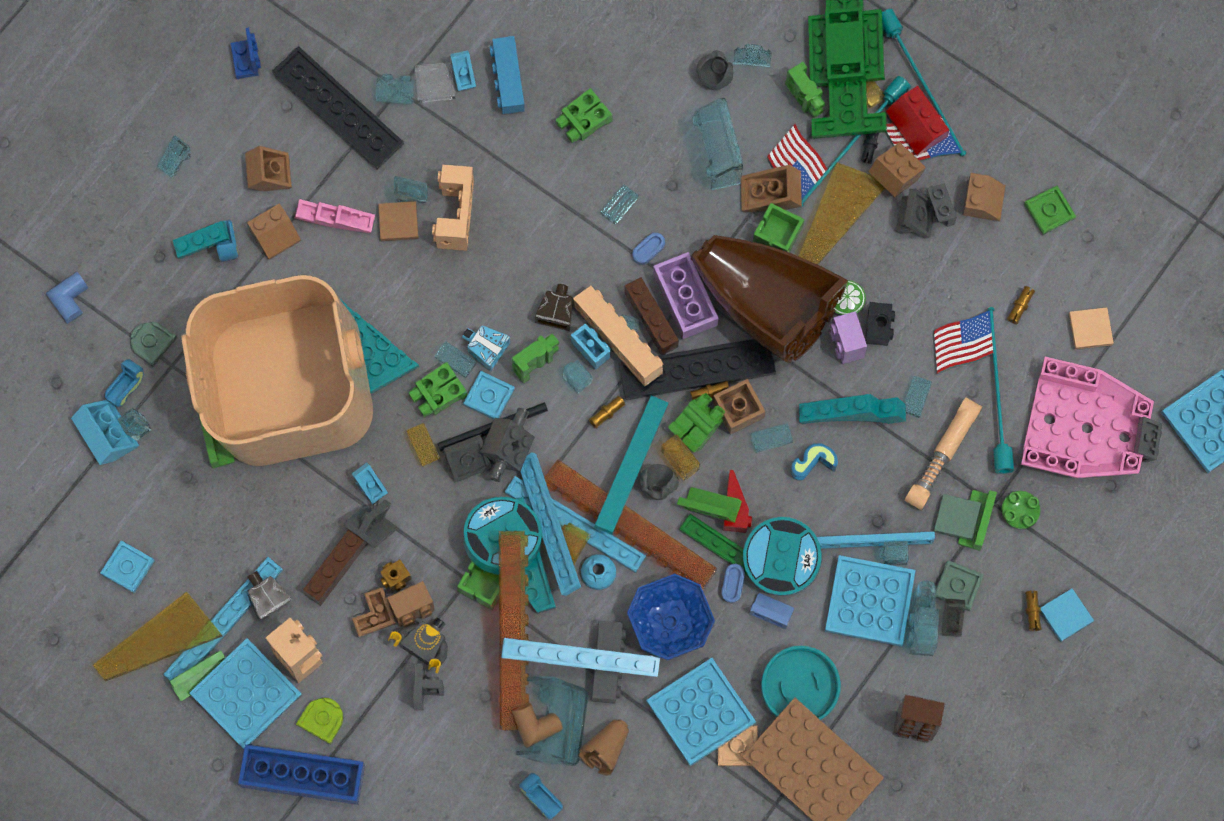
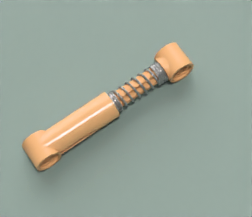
M965 397L954 419L935 448L932 462H929L930 466H927V470L924 471V475H922V479H919L917 485L914 484L904 501L919 510L923 509L931 495L930 490L932 489L931 486H934L933 482L936 481V477H939L938 474L941 473V468H944L943 465L953 458L960 443L980 413L981 405Z

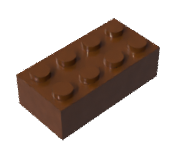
M905 695L897 710L893 733H897V736L901 738L915 737L920 742L928 743L929 740L932 741L941 727L945 703Z

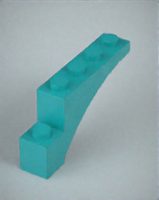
M872 394L799 404V422L802 424L831 421H868L887 424L906 422V406L897 397L879 400Z

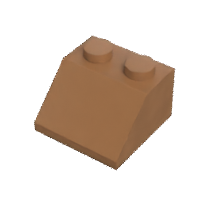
M258 146L245 153L248 188L259 191L292 188L289 153L263 146Z
M970 173L963 215L1000 221L1005 185L991 176Z
M280 203L247 222L250 232L269 260L301 241Z

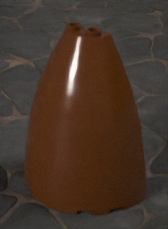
M714 235L709 240H706L701 249L694 251L690 258L717 302L735 323L763 347L787 363L800 359L821 336V331L826 322L829 323L836 310L834 308L838 301L842 299L848 283L847 279L792 253L764 244Z

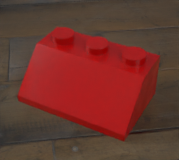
M919 86L903 94L886 110V114L916 156H919L948 137V127Z

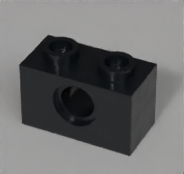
M869 302L866 344L888 346L889 340H893L894 329H891V322L895 320V311H892V304ZM882 321L885 323V326L879 327L876 325V322Z

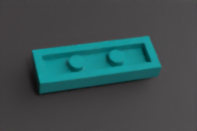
M220 221L174 239L173 244L177 258L182 259L230 240L225 222Z

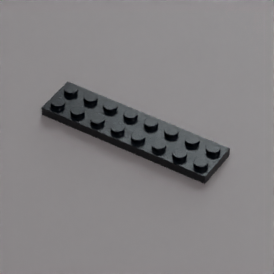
M299 46L272 70L273 74L377 169L404 145L403 140Z
M755 339L659 355L658 357L663 362V374L646 386L639 381L623 362H619L625 401L706 387L709 384L712 386L725 381L730 383L776 375L772 352Z

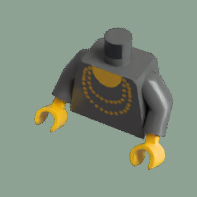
M437 617L431 625L424 621L414 623L398 632H392L388 638V641L390 639L395 640L394 647H397L401 641V648L428 665V670L435 667V673H439L440 666L447 658L448 644L445 641V636L440 633L445 623Z

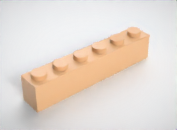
M589 286L573 298L574 308L644 386L663 374L662 360L651 353L647 343L640 341L637 332L634 329L631 330L627 326L626 320L615 313L614 307L604 301L603 295L599 290Z

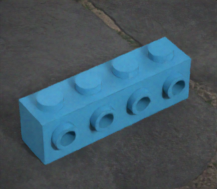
M515 37L492 39L493 46L489 47L491 57H495V63H492L493 74H497L498 80H494L495 89L500 92V97H497L498 108H502L503 114L525 111Z

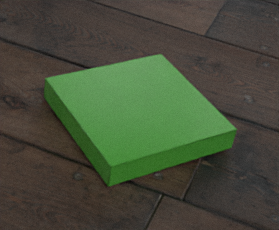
M1058 185L1024 203L1042 235L1076 218L1075 213Z

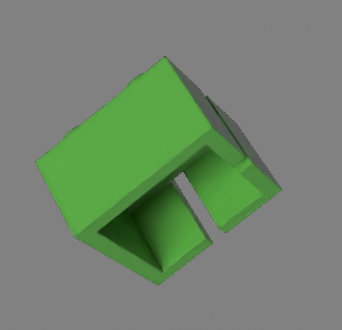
M770 203L763 216V221L761 220L754 233L753 242L790 252L803 228L804 219Z
M471 562L468 567L469 573L465 572L457 586L458 592L472 600L476 597L478 603L493 610L508 584L511 574L498 575L489 573Z

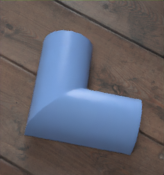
M76 272L46 292L47 297L67 324L83 314L73 298L88 289V286L79 273Z

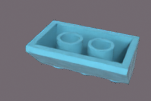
M108 400L82 405L71 418L99 465L114 462L139 446L115 405Z

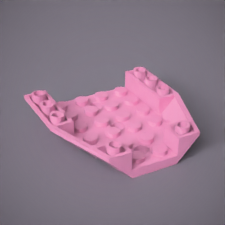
M1045 357L1036 387L1022 451L1021 465L1074 478L1139 474L1143 455L1134 453L1138 422L1140 417L1151 419L1154 401L1100 369ZM1048 415L1052 416L1054 418V423L1047 424L1044 420V417ZM1085 424L1091 426L1092 432H1083L1082 426ZM1127 434L1130 440L1122 442L1119 435Z

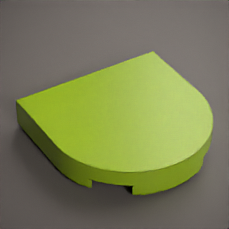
M330 698L316 699L307 705L296 725L331 745L343 724V712L339 704Z

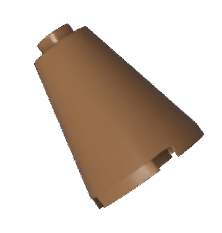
M620 719L611 721L579 750L581 760L591 769L594 767L600 769L598 773L606 776L611 775L629 733L628 725Z

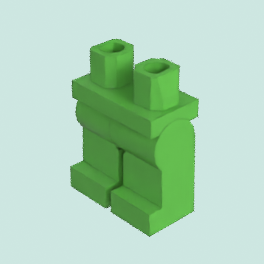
M801 62L787 71L785 85L802 106L803 112L809 111L813 118L823 113L822 108L825 106L822 100L823 91L820 88L817 89L816 83L808 78L806 75L807 66L804 62Z
M589 88L561 110L562 114L556 119V124L561 130L570 125L572 129L566 133V136L573 143L579 139L585 140L597 129L612 122L613 118L612 113L593 90Z
M553 334L545 339L541 335L537 338V341L512 357V370L523 384L530 380V372L536 368L543 367L546 362L549 364L553 361V354L559 351L558 339Z
M447 362L415 383L416 387L409 392L414 403L421 398H424L426 401L418 407L424 417L432 413L437 415L440 411L445 410L460 399H465L468 395L466 389Z
M707 393L692 400L679 417L668 426L679 439L684 438L682 442L694 453L704 447L723 422L722 417L725 414V410L718 405L713 410L708 406L712 398Z

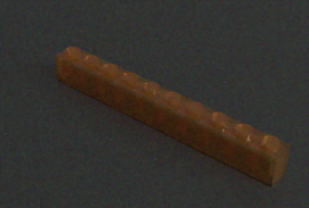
M557 459L544 477L548 489L553 492L558 491L562 494L561 497L569 503L571 501L578 505L577 508L580 511L593 515V519L597 521L608 493ZM624 506L613 533L615 535H622L628 544L641 548L640 551L647 557L652 556L657 559L656 562L660 566L668 567L673 570V574L700 584L702 590H704L715 575L717 568L629 507Z
M499 531V688L501 730H518L512 710L529 703V694L526 693L525 685H529V675L525 674V666L529 665V661L501 658L503 638L529 641L528 634H525V626H528L529 623L528 614H525V606H528V594H525V586H528V574H525V567H528V555H525V547H528V535H525V531Z

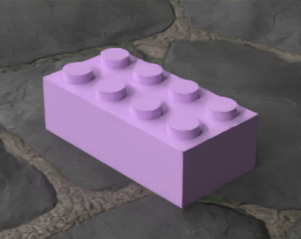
M689 252L653 266L654 277L682 339L718 326L719 319L695 265L690 260Z

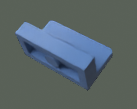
M758 593L751 607L750 615L786 629L794 608Z

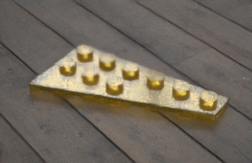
M837 162L799 257L818 265L884 191L885 187L872 175Z
M186 592L94 663L93 666L105 681H109L223 636L188 592Z

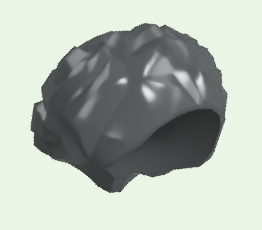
M714 50L712 53L702 57L696 69L702 84L711 89L720 90L728 86L733 80V65L731 62H728L725 54L719 50Z
M653 464L646 467L640 473L641 489L647 492L652 499L664 500L678 488L679 478L668 466Z

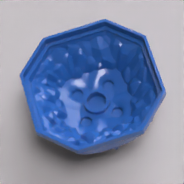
M672 574L638 587L627 611L641 650L667 661L704 647L715 622L701 585L677 574Z

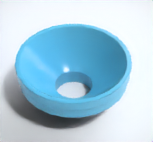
M601 554L592 555L584 561L581 568V577L583 582L591 589L602 590L614 582L616 567L607 556ZM597 564L602 565L605 569L600 575L593 572V567Z

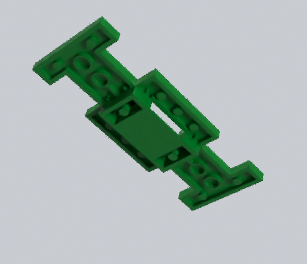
M826 0L824 15L808 16L810 80L814 81L817 87L829 86L830 117L811 119L812 138L887 132L886 112L868 114L867 82L885 80L882 9L864 11L863 0ZM863 28H864V46H863Z

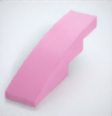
M299 199L294 219L338 229L371 233L375 215L342 205L336 207L322 202L316 204Z

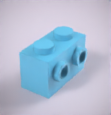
M586 323L571 335V343L595 370L610 359V347L604 341L602 342L598 338L596 331L593 328H589Z

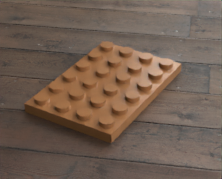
M796 698L786 706L742 756L812 821H847L884 779L879 772Z

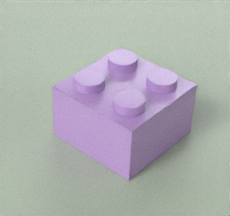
M856 311L834 317L830 325L829 335L831 341H835L837 359H841L842 364L863 359L867 344Z

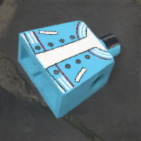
M481 326L477 333L467 328L462 336L463 339L470 342L467 347L468 353L490 372L511 343L510 336L485 326Z

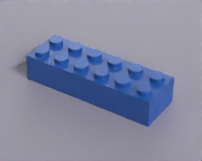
M245 744L238 784L241 788L359 805L365 764L362 761Z

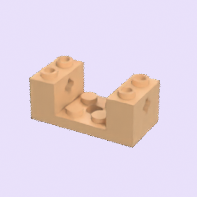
M442 165V171L438 172L439 189H442L443 196L459 197L460 203L457 209V219L437 218V224H433L432 229L433 242H436L438 249L467 251L474 188L473 167Z
M290 617L270 633L266 640L275 657L293 678L300 683L323 664L321 660L322 654L315 647L317 642L310 634L306 636L302 631L304 627L298 620L293 621Z

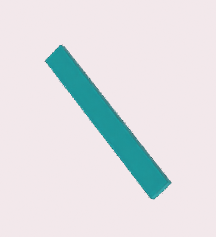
M654 396L650 397L594 528L611 535L613 534L669 402Z

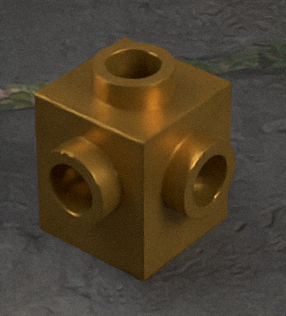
M400 559L394 563L386 564L383 566V570L380 571L382 576L380 578L381 583L386 589L389 587L392 592L403 589L407 585L406 583L412 579Z

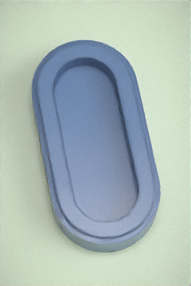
M660 233L650 234L634 248L633 260L639 265L647 264L664 249V237Z
M738 564L729 565L725 571L722 597L730 603L737 602L742 595L745 570Z

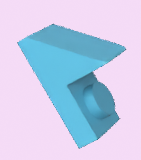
M469 51L450 54L458 91L476 87Z
M367 462L352 473L356 480V485L372 504L388 493Z

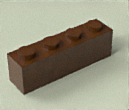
M642 277L625 285V295L660 354L664 355L676 349L679 340Z
M348 529L303 589L304 594L321 606L366 547L367 542Z

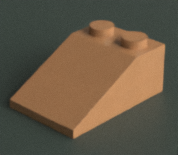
M785 165L741 176L742 212L767 211L770 203L785 210L802 207L801 171L791 165Z

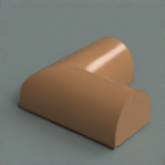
M383 587L364 594L371 612L352 618L359 637L396 624Z
M531 703L512 710L526 748L562 731V723L556 714L550 713L537 720Z

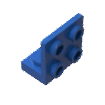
M245 28L247 40L230 43L237 79L259 76L258 69L261 68L255 35L250 33L249 28Z

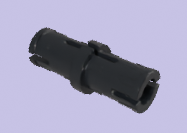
M879 133L867 134V138L863 142L862 162L866 163V159L868 164L873 162L874 151L878 147L877 139Z

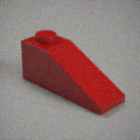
M730 470L727 496L740 499L742 503L735 523L724 520L723 531L746 533L747 527L751 528L752 516H748L749 508L735 472Z

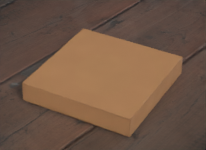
M416 201L378 204L381 241L418 239Z

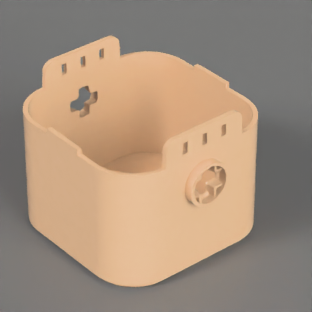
M299 275L236 287L234 290L213 294L202 300L191 312L186 326V334L182 335V344L186 362L187 383L194 409L199 413L200 420L206 431L236 459L252 466H265L344 449L358 442L366 434L373 417V404L359 328L354 317L326 282L313 276Z

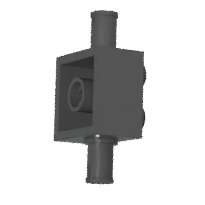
M518 408L513 421L495 418L480 452L495 462L489 478L493 481L500 482L505 469L521 471L535 438L523 427L529 415V411L526 409Z

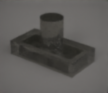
M945 599L942 636H962L965 600Z

